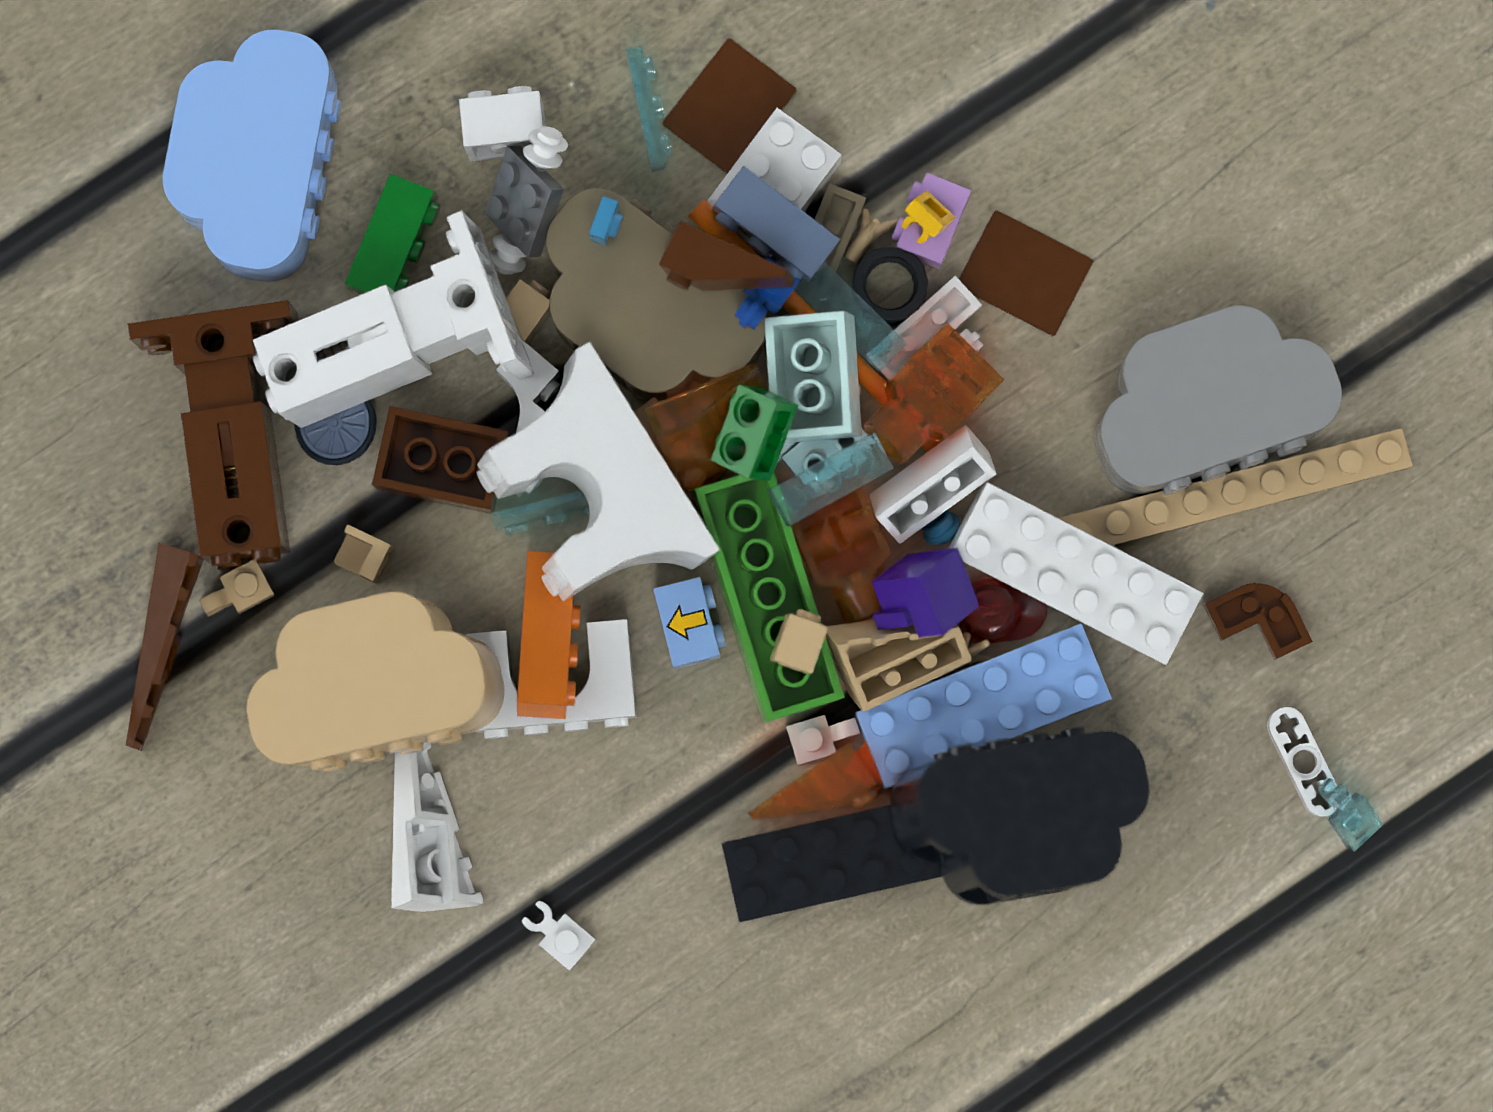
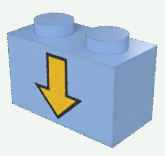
M697 577L654 588L673 668L677 669L721 658L718 648L726 647L721 624L712 625L709 609L716 608L711 585L702 586L701 578Z

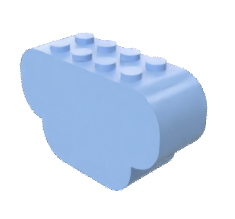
M282 30L258 32L242 43L236 52L233 62L209 61L195 67L184 78L178 92L163 170L165 194L169 202L187 223L203 231L207 246L221 264L231 273L246 279L273 282L293 274L301 266L307 255L310 239L316 240L319 230L320 217L315 215L317 200L323 201L326 192L327 177H322L324 161L330 162L332 159L334 139L330 138L331 123H338L341 100L337 99L335 73L323 50L311 38L299 33Z

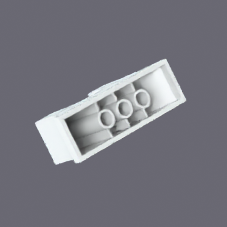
M590 342L578 348L564 365L562 384L552 406L532 424L489 449L477 464L480 469L477 472V476L482 486L488 493L494 491L498 499L524 492L532 483L546 477L567 479L578 486L584 493L590 510L586 531L571 536L541 567L545 573L541 576L544 585L552 596L559 595L562 602L603 577L627 567L646 563H670L693 570L720 550Z

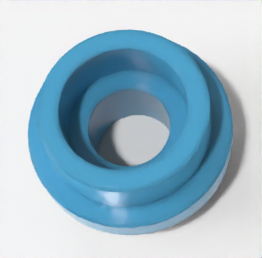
M946 510L922 528L923 538L930 545L949 543L953 540L960 526V519L955 513Z

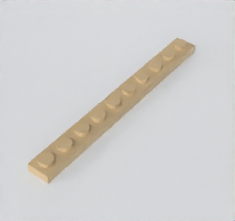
M1400 428L1228 473L1223 477L1205 483L1203 481L1194 482L1188 485L1187 489L1165 496L1164 491L1058 519L1111 546H1116L1412 468L1413 465L1403 429Z

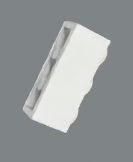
M965 424L869 494L875 517L896 541L901 544L995 476L996 471L989 451Z

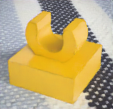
M927 190L914 198L906 207L905 211L909 216L903 220L901 227L905 230L914 222L921 225L923 233L917 239V242L922 244L947 229L956 217Z

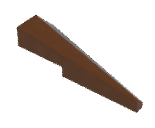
M161 543L158 544L126 739V746L140 751L143 749L178 652L182 637L178 636L177 633L204 561L197 554Z

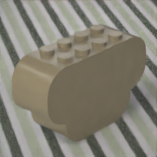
M600 188L587 189L572 196L552 220L546 240L553 269L559 278L551 292L550 312L556 330L564 343L576 351L590 342L613 380L638 398L646 401L653 397L658 402L672 400L686 391L694 380L708 387L722 388L734 385L746 377L756 364L766 343V314L754 330L748 325L746 328H743L738 324L740 320L734 315L748 297L743 292L744 289L702 291L690 285L687 291L671 284L666 280L668 275L659 266V262L677 228L668 222H664L662 226L659 225L650 216L652 211L635 198L628 202L610 190ZM603 196L618 201L620 208L618 213L624 215L617 237L609 236L606 246L591 241L589 237L590 229Z

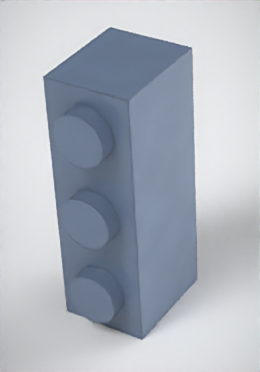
M745 166L737 173L712 208V210L718 213L715 220L732 233L739 229L750 238L747 244L753 250L764 257H767L770 253L782 262L781 266L787 269L792 276L799 279L803 278L807 282L810 281L840 241L833 233Z

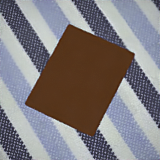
M728 38L662 124L728 174L775 109L779 108L782 110L797 89L732 39Z
M996 210L989 220L959 280L977 298L1051 336H1055L1093 264V259Z

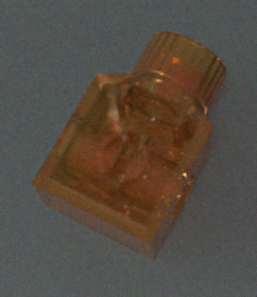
M947 322L936 330L883 385L887 401L863 425L864 430L887 456L899 464H905L928 439L941 442L950 437L1005 379Z
M857 479L786 510L796 544L815 588L831 590L845 624L870 619L874 613L881 609L872 581L884 573L882 566L891 554L860 480Z

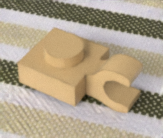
M251 560L219 577L225 588L213 592L199 601L209 617L234 604L237 612L240 614L275 595L257 561Z

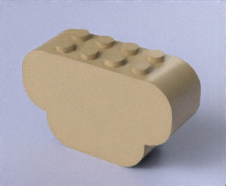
M385 592L309 610L293 617L283 627L277 640L276 659L278 668L268 671L261 676L249 693L247 717L253 742L266 758L280 764L311 768L312 771L323 770L324 773L347 768L346 761L349 760L350 762L361 761L362 764L384 760V752L388 751L389 753L400 752V755L423 751V743L427 742L428 744L438 743L439 746L463 741L462 734L478 731L491 723L498 715L504 701V682L500 664L494 652L478 639L453 632L447 615L440 607L430 601L415 598L406 593Z

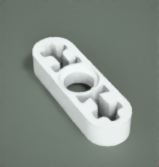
M1283 707L1274 711L1267 721V730L1305 809L1317 817H1325L1335 813L1341 804V793L1303 715L1291 707ZM1283 714L1286 719L1294 718L1297 725L1292 728L1295 739L1298 740L1304 735L1307 743L1292 747L1288 752H1286L1283 746L1284 744L1291 743L1286 732L1278 733L1276 730V726L1281 723L1279 716ZM1298 751H1309L1315 758V767L1308 774L1299 773L1293 766V757ZM1320 772H1322L1325 778L1324 780L1316 781L1322 792L1330 791L1332 794V798L1327 801L1329 808L1326 810L1321 805L1314 806L1311 799L1316 797L1313 785H1308L1304 789L1301 781L1316 777Z

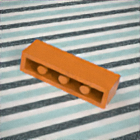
M527 551L517 697V716L566 719V707L575 706L576 682L568 681L569 667L577 668L578 643H571V629L579 630L581 606L573 605V596L562 602L559 595L552 596L543 583L541 576L545 573L541 567L556 552Z

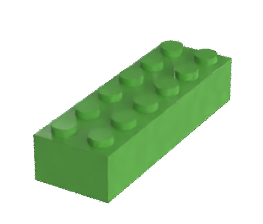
M774 472L771 481L748 479L738 475L692 490L691 495L697 514L720 549L711 559L762 722H770L845 698L826 637L824 638L812 674H805L769 661L786 614L796 615L797 610L800 609L819 616Z

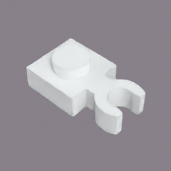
M538 901L535 905L543 911V921L539 924H534L530 919L524 917L522 923L531 931H541L546 936L539 945L570 971L596 939L567 914H564L557 922L553 919L551 908L546 903Z

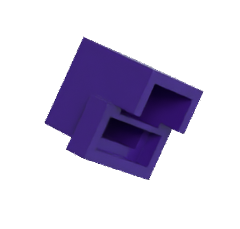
M958 548L908 553L872 581L881 605V609L872 615L878 630L909 627L913 623L918 637L944 635L979 607Z

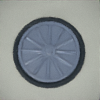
M368 400L303 428L295 424L294 428L301 448L309 457L326 465H342L354 461L367 451L376 433L377 418L375 408L371 400Z

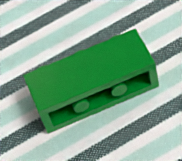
M391 173L389 174L344 283L348 290L362 295L384 285H387L394 292L409 286L410 277H407L406 274L411 261L418 263L425 247V241L421 239L426 225L433 226L440 210V204L436 203L438 197L434 190Z

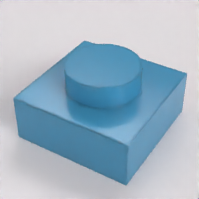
M602 197L589 232L591 241L606 246L609 236L617 237L624 215L618 213L620 209L618 201Z

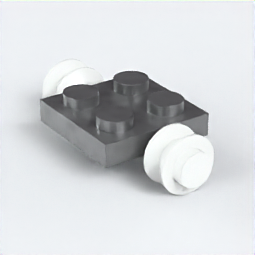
M543 126L540 129L530 131L529 139L533 144L525 146L524 149L520 145L507 146L485 215L504 233L493 237L492 243L496 249L489 251L496 271L502 274L512 275L522 272L526 267L523 257H541L547 240L549 226L555 217L564 188L546 170L559 167L562 164V157L557 152L565 151L568 143L563 138L561 132L552 127Z

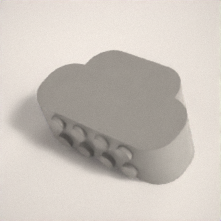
M1249 306L1228 307L1146 335L1132 346L1123 360L1117 375V389L1120 397L1108 407L1097 426L1095 433L1096 451L1105 475L1120 490L1136 495H1145L1163 490L1165 496L1187 489L1188 485L1192 484V479L1201 477L1203 483L1225 476L1227 472L1231 471L1229 468L1231 466L1239 464L1241 470L1262 464L1264 463L1263 460L1269 458V453L1277 451L1278 456L1283 457L1302 450L1301 447L1307 445L1306 441L1317 435L1336 416L1342 398L1340 381L1331 358L1317 344L1299 338L1282 340L1278 328L1272 319L1256 308Z

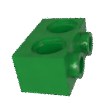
M738 384L736 392L730 399L729 412L723 428L716 437L715 450L711 461L748 479L771 481L798 404L762 387ZM760 407V414L757 418V409ZM744 445H746L745 455H743Z

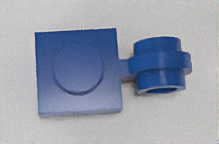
M769 256L766 258L767 261H770V262H772V263H774V264H776V265L782 267L780 264H778L777 262H775V261H774L773 259H771ZM793 276L795 282L792 287L744 289L743 292L748 297L734 315L740 320L738 324L743 328H746L748 325L754 330L768 310L776 315L801 280Z

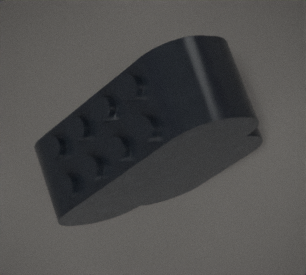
M1085 727L1060 731L1061 734L1048 736L1047 733L1028 735L1023 737V740L1010 742L1009 738L987 742L985 746L972 748V744L949 748L947 752L934 754V761L908 771L896 783L890 801L895 834L902 848L910 856L926 863H940L942 876L949 890L957 898L969 904L989 905L1063 892L1104 879L1115 869L1122 851L1120 828L1135 822L1147 806L1150 790L1143 756L1138 747L1126 736L1113 731L1086 733Z

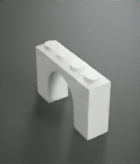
M627 619L587 623L590 674L584 689L575 698V706L566 707V719L517 716L518 689L512 674L509 633L504 630L466 634L468 637L485 643L494 652L499 661L504 682L505 694L501 710L491 723L475 732H484V739H497L508 737V730L523 728L524 735H540L549 733L548 726L564 725L565 732L589 730L588 722L604 721L605 728L629 726L628 719L637 718L629 622Z

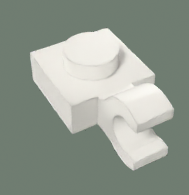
M822 715L786 726L798 765L835 755L837 752L834 742L860 734L856 718L828 726L826 716Z

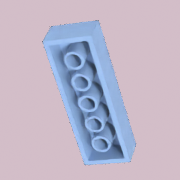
M1081 623L901 694L865 712L858 711L855 713V718L885 790L895 786L898 780L908 771L934 761V754L947 752L949 748L972 744V748L985 746V743L1008 738L1011 740L1105 703L1112 698Z

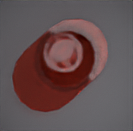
M996 578L978 580L971 583L979 607L957 624L962 635L963 633L971 634L970 641L974 643H979L983 640H988L990 644L1020 640L1032 636L1042 627L1047 617L1048 605Z

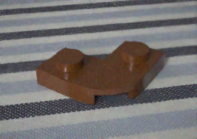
M1261 583L1246 584L1203 605L1220 641L1257 624L1274 660L1313 642L1291 598L1273 586Z

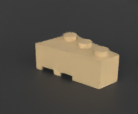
M868 620L827 626L828 629L825 635L847 692L862 712L870 710L972 661L958 625H955L944 635L918 637L913 623L909 627L878 630L875 621Z

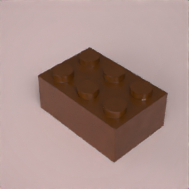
M389 406L372 485L377 490L494 515L497 496L494 491L488 493L482 486L477 476V472L480 471L477 464L489 449L511 436L508 431Z

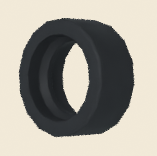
M885 246L872 250L861 259L854 271L852 293L856 306L865 317L878 324L895 325L904 322L919 310L926 299L928 278L925 267L914 254L897 247ZM887 262L897 263L906 268L911 274L914 283L910 299L901 307L894 309L882 308L876 305L868 296L866 289L867 278L871 271L878 265Z

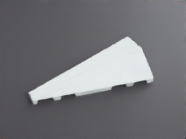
M428 742L423 743L424 750L416 753L400 755V752H395L391 908L427 912L473 907L483 904L481 892L474 891L468 870L472 868L469 857L462 856L455 835L459 831V827L440 771L434 772L427 752L431 748V744H428Z

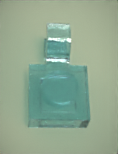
M1328 778L1318 788L1322 797L1335 809V812L1327 819L1345 847L1356 851L1383 825L1365 796L1357 792L1351 796L1343 784L1337 787L1331 778Z

